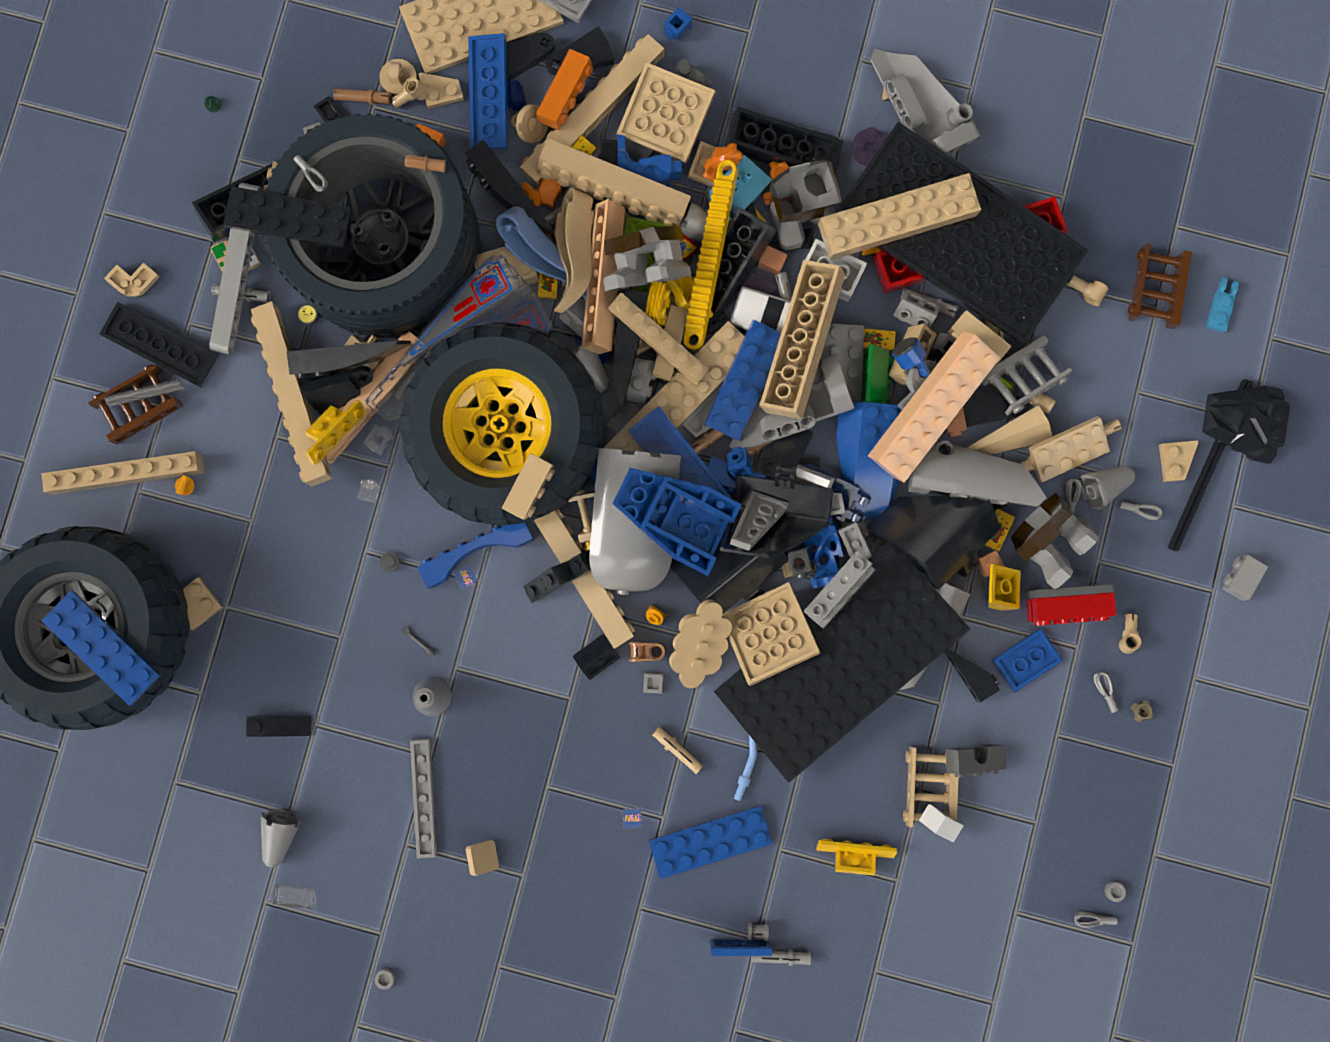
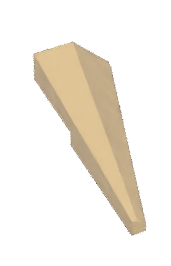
M1038 405L967 447V449L991 455L1033 446L1053 436L1049 421Z

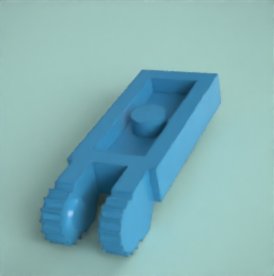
M1225 277L1221 278L1218 289L1214 294L1205 327L1222 333L1227 331L1236 298L1235 294L1239 286L1238 281H1233L1229 293H1225L1224 290L1228 281Z

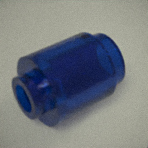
M518 80L507 82L508 107L514 111L521 110L526 105L523 86Z

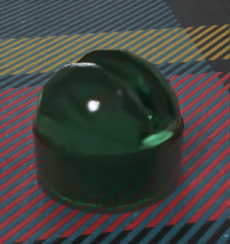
M208 96L204 100V106L209 112H217L221 107L220 101L214 96Z

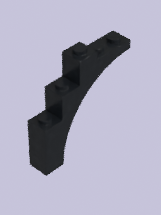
M590 549L579 553L566 562L549 568L541 573L539 577L524 585L523 587L531 603L590 573Z

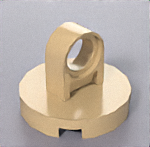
M393 59L387 62L380 71V83L386 92H391V96H396L403 91L408 78L414 77L417 79L414 67L403 59Z
M528 104L524 106L511 119V124L517 130L518 136L526 143L540 142L548 128L547 125L538 121L536 115L540 107L538 105Z

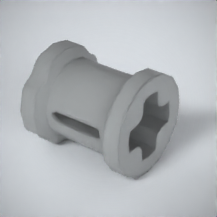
M748 922V941L752 939L768 941V923L757 925Z

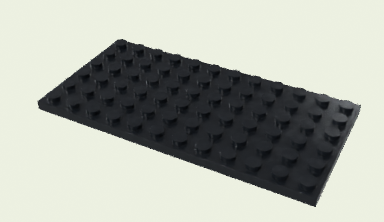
M897 122L835 213L969 173L981 211L975 217L879 245L878 247L1024 345L1088 252V249L900 122Z
M889 542L868 559L875 571L824 629L806 613L804 614L819 647L820 654L751 686L748 685L742 669H739L714 691L788 783L800 775L971 630L903 552Z

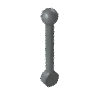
M405 627L402 629V633L408 635L423 647L429 656L434 655V649L427 647L410 632L409 628Z

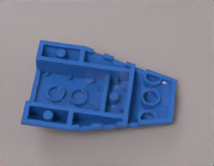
M853 402L855 409L838 414L836 445L838 446L841 478L860 486L859 493L872 497L867 506L857 502L854 511L864 514L862 519L874 520L892 504L899 480L892 477L868 457V454L902 410L898 405Z
M629 468L612 503L672 558L706 576L709 575L716 561V557L713 554L727 524L734 522L742 506L740 503L708 486L697 485L634 468Z

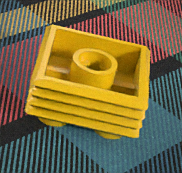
M652 282L644 313L662 328L667 322L666 308L669 309L671 304L670 290L667 289L666 283Z

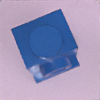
M678 7L664 22L665 35L671 40L674 38L678 41L688 29L692 28L693 18Z
M734 447L731 450L732 452L727 453L728 471L735 480L738 475L748 476L753 474L750 454L745 447Z

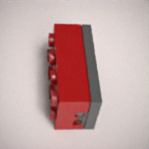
M1113 584L1025 592V599H1027L1028 622H1034V626L1052 625L1051 621H1053V624L1071 623V619L1073 623L1091 622L1090 618H1092V621L1110 620V616H1116Z

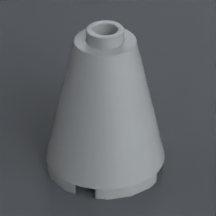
M690 201L679 225L682 232L693 241L702 242L708 212L695 202Z
M580 345L572 352L592 377L596 390L601 393L609 387L607 384L610 382L599 355L581 348L582 345Z
M1128 466L1086 473L1080 477L1082 478L1081 495L1085 501L1089 500L1091 508L1100 510L1134 482L1135 473Z
M430 677L423 679L416 685L413 691L414 706L420 713L426 716L442 714L451 703L452 694L450 688L439 678Z
M270 809L267 814L262 812V861L266 866L277 867V865L283 862L301 824L299 815L296 814L294 817L290 815L291 811Z

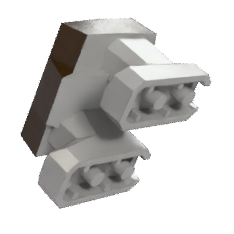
M814 161L789 167L772 180L769 189L773 202L769 211L774 228L777 229L776 235L780 248L785 251L800 248L805 240L801 223L810 220V222L818 225L822 217L834 214V206L842 202L831 161ZM789 198L788 202L779 201L781 199Z
M681 226L651 227L604 240L605 256L614 255L617 266L615 272L603 279L605 291L625 290L626 288L634 289L642 285H650L652 282L673 281L682 277H690V266L682 261L680 241L685 238ZM653 253L656 262L647 268V254Z
M1056 492L1030 514L1011 536L1016 552L1025 562L1032 559L1042 568L1046 582L1054 589L1059 588L1067 581L1074 571L1067 556L1052 541L1061 534L1067 539L1073 550L1082 555L1096 544L1099 539L1092 524L1085 517H1076L1065 500Z

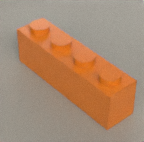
M569 49L536 112L540 123L556 130H560L561 126L566 123L569 110L574 108L578 93L582 92L587 76L589 77L592 73L593 66L590 57Z

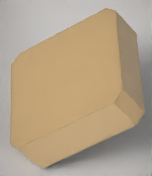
M486 840L466 847L469 870L472 876H478L499 868L495 842L493 840Z

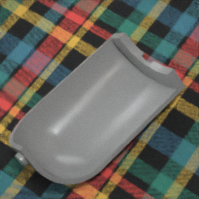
M598 449L589 560L592 575L601 587L617 590V594L629 595V591L641 592L653 589L667 575L672 557L612 503L629 468L679 480L681 455L635 451L634 455V451Z

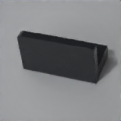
M604 634L573 655L579 668L589 680L621 658Z

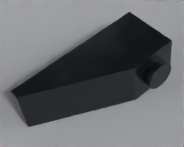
M953 651L945 652L976 702L981 703L1000 690L997 686L999 682L993 674L990 675V673Z
M311 716L247 717L246 737L311 736Z

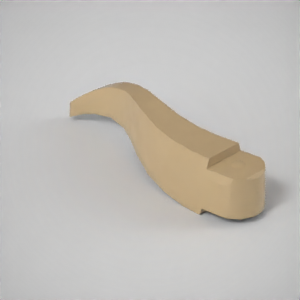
M570 188L567 191L562 202L561 212L556 214L555 221L557 249L567 274V286L563 298L554 309L555 312L563 313L583 295L590 283L592 274L591 233L594 212L591 211L593 198L574 188Z

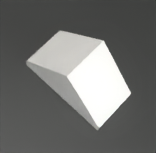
M931 804L927 806L919 819L921 823L935 834L951 842L955 841L964 826Z

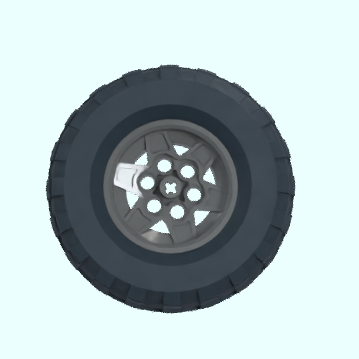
M68 526L52 533H43L22 544L21 548L7 554L0 561V699L7 705L10 704L13 710L26 719L60 730H90L112 726L144 711L158 695H161L173 680V674L180 667L184 659L186 637H189L190 623L187 621L186 609H188L187 601L183 591L180 590L177 584L178 579L170 566L161 560L154 549L132 536L94 526ZM70 591H75L96 612L100 610L101 617L106 622L111 619V614L113 613L115 628H112L161 674L133 705L129 706L41 621ZM84 591L93 592L98 596L88 601ZM69 654L70 662L62 656Z

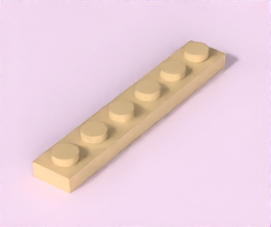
M620 293L607 308L694 385L698 384L709 370L623 293Z

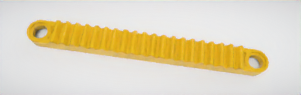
M724 160L719 164L716 178L714 179V187H712L713 193L711 194V202H709L710 209H708V217H706L707 224L705 225V232H703L704 239L702 240V247H700L701 254L697 263L698 269L694 278L695 284L692 287V299L689 302V314L686 317L687 322L685 323L684 344L692 350L700 349L705 342L738 177V168L730 160ZM731 166L732 173L725 176L723 174L725 167ZM693 335L698 336V343L695 345L690 344V338Z

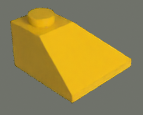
M990 564L988 608L1001 611L1020 609V570Z

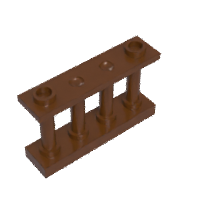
M1147 243L1137 253V260L1139 262L1132 303L1129 304L1127 311L1129 321H1134L1139 315L1165 319L1166 328L1174 329L1180 325L1192 252L1183 251L1176 258L1149 253L1151 244ZM1148 260L1174 265L1176 267L1175 274L1172 276L1146 271ZM1145 278L1171 283L1173 285L1172 292L1168 294L1143 289ZM1142 296L1168 301L1169 310L1164 312L1140 307Z
M155 364L148 365L139 374L105 393L95 395L92 398L93 400L88 402L89 406L95 409L100 408L108 421L111 432L106 437L109 442L119 444L183 407L179 399L169 397L167 393L159 395L162 401L156 407H152L148 398L140 399L145 408L144 414L140 416H135L129 403H121L120 405L129 420L127 421L128 423L119 426L106 404L104 397L114 396V394L118 395V393H125V391L128 392L132 389L134 391L135 389H142L140 384L149 379L153 385H161L157 376L163 372L161 367Z

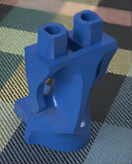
M617 135L618 167L665 186H671V180H681V160H671V155L662 154L639 159V162H634L628 155L625 136Z
M831 515L828 526L803 542L804 548L807 549L809 560H812L816 567V576L812 577L810 581L813 588L827 585L841 569L839 557L844 556L838 532L839 524H834ZM831 541H834V542H835V544H836V549H835V547H834V545H833V543H832ZM812 544H815V545H816V547H817V551H816V552H813V551L811 550V545H812ZM823 555L829 557V561L826 564H823L821 561Z

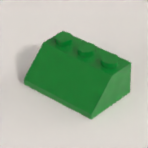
M869 344L865 350L861 402L889 404L890 393H887V386H890L891 377L888 375V367L892 366V356H889L890 350L874 344Z

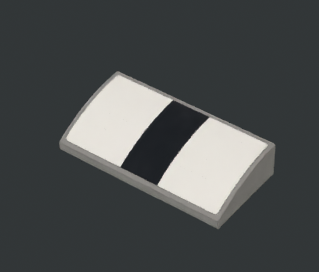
M742 286L730 323L733 326L748 330L752 320H757L781 333L791 301Z

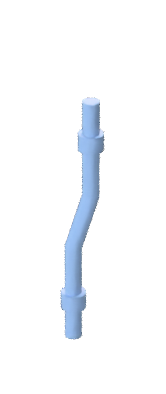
M750 735L749 758L743 774L737 782L739 785L734 799L738 801L742 800L745 789L750 784L751 780L749 778L757 758V744Z

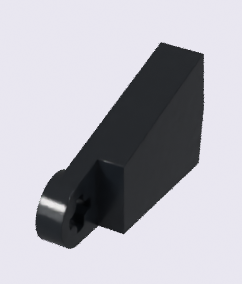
M599 26L556 54L551 55L546 60L547 71L556 76L569 49L590 57L593 69L614 64V57L609 43ZM556 62L559 68L555 69V67H552V63Z
M544 33L539 36L507 42V82L542 62L541 58L554 50L555 43L550 34ZM546 40V42L548 43V47L546 48L544 45H542V41Z
M358 366L353 370L302 383V394L310 405L322 415L330 406L338 408L360 395L361 388L372 382L373 372L367 366Z
M974 391L963 406L966 428L1019 417L1028 411L1029 403L1025 404L1024 408L1017 414L1012 412L1007 416L1005 412L1010 404L1001 393ZM1014 396L1017 401L1022 398Z
M804 430L774 441L771 480H775L777 464L791 468L800 464L814 432Z

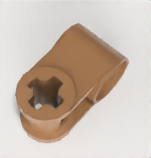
M629 642V646H631L629 662L658 661L666 655V649L662 644ZM655 646H659L662 649V655L657 658L652 655V649Z

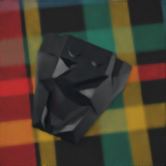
M1269 386L1208 394L1202 432L1220 443L1231 446L1233 451L1246 455V458L1250 461L1271 464L1277 455V448L1283 447L1285 444L1290 405L1285 401L1282 389Z

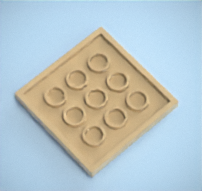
M646 62L617 135H624L630 141L659 153L671 155V158L687 163L716 91Z
M789 582L722 614L732 624V631L728 637L749 686L821 653Z

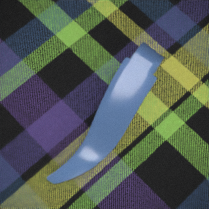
M514 206L497 217V231L505 241L504 245L514 256L535 271L567 283V274L557 246L546 237L532 217L529 218L524 209ZM587 289L582 295L585 301L587 296Z

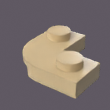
M143 263L132 276L116 265L104 279L120 293L129 297H137L144 294L160 276Z

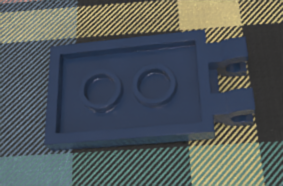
M810 462L807 463V468L835 478L831 488L836 493H842L846 512L831 516L843 523L848 518L858 524L864 514L854 511L857 502L867 506L872 497L859 493L860 486Z

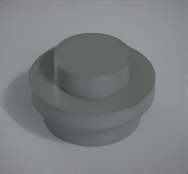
M385 553L380 559V565L385 571L392 572L399 567V557L394 553Z

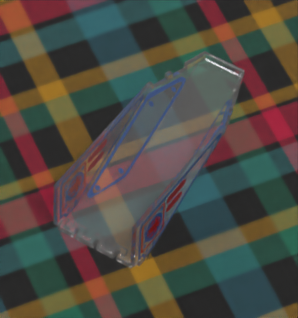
M502 254L496 257L492 255L481 263L445 303L365 400L366 405L387 422L399 418L402 415L404 391L406 386L410 384L417 365L434 350V347L440 341L452 337L467 327L491 324L492 322H508L530 326L547 333L554 327L538 296L535 295L533 289Z

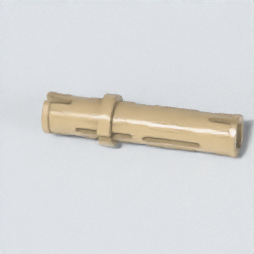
M660 726L652 734L653 737L665 746L664 749L666 751L672 752L695 774L703 767V764L681 746L675 737L672 738ZM664 737H665L671 744H673V745L676 747V749H675L674 747H672L666 740H664ZM679 751H681L692 762H689L683 755L679 753Z

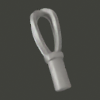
M296 155L294 161L300 166L315 190L323 191L327 188L328 182L325 177L308 164L301 155ZM310 172L323 181L322 186L315 184L310 176Z
M1078 479L1068 480L1065 487L1067 504L1073 513L1082 490V483ZM1075 482V494L1073 500H1071L1072 483Z
M1121 501L1119 505L1121 509L1133 511V513H1137L1150 520H1158L1162 516V509L1159 506L1139 505ZM1146 508L1156 510L1158 512V515L1153 516L1144 513L1139 509Z
M1105 672L1097 673L1094 676V683L1097 689L1107 701L1111 713L1119 711L1114 700L1110 676ZM1100 676L1104 677L1108 694L1102 686Z
M1078 911L1074 915L1075 924L1083 928L1103 924L1117 925L1118 922L1117 917L1096 915L1090 912ZM1080 917H1092L1096 918L1097 920L1092 922H1079L1078 919Z

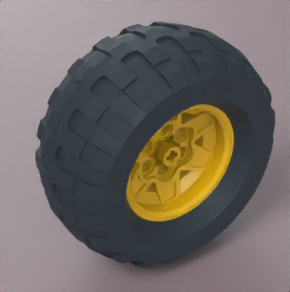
M508 322L475 325L462 329L452 337L440 341L434 347V350L417 365L414 370L415 374L410 384L406 386L402 399L403 408L399 420V428L404 444L403 452L419 485L443 508L473 522L499 526L520 524L548 515L561 507L579 491L591 474L603 437L601 402L593 379L584 365L572 351L557 339L526 325ZM498 388H510L513 390L503 397ZM478 398L479 407L471 408L474 401ZM493 401H498L499 409L493 412L490 405ZM530 403L535 410L537 419L526 415ZM517 404L519 411L513 415L510 413V406ZM481 416H485L487 419V424L483 427L478 424ZM502 419L505 425L499 430L498 422ZM520 422H524L526 425V430L523 433L517 431V425ZM467 431L475 434L472 441H470ZM489 434L494 437L492 445H487L485 442V438ZM508 437H511L514 441L511 448H507L504 444ZM523 440H533L530 447L523 453L521 442ZM497 451L502 461L491 460L487 457ZM531 453L553 464L555 473L550 481L546 480L543 486L545 492L540 500L536 499L533 505L536 509L531 518L527 517V519L523 520L502 509V506Z

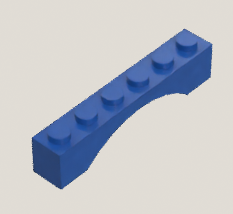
M527 523L506 525L504 527L498 525L492 528V532L484 535V533L473 537L474 541L467 543L464 541L456 545L457 549L452 551L447 549L438 554L439 557L433 560L432 558L423 560L421 562L422 565L417 568L426 587L431 589L448 581L458 563L476 550L496 545L518 548L533 541L534 538Z

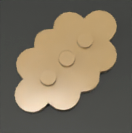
M705 600L698 606L696 613L684 616L679 623L680 633L673 640L675 651L669 658V664L676 673H679L680 682L686 688L699 686L703 682L705 675L717 672L722 665L721 655L728 649L726 638L732 631V624L727 617L722 615V607L716 600Z

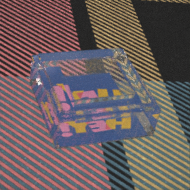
M470 564L452 573L461 590L478 582Z
M641 808L622 809L623 830L643 828Z

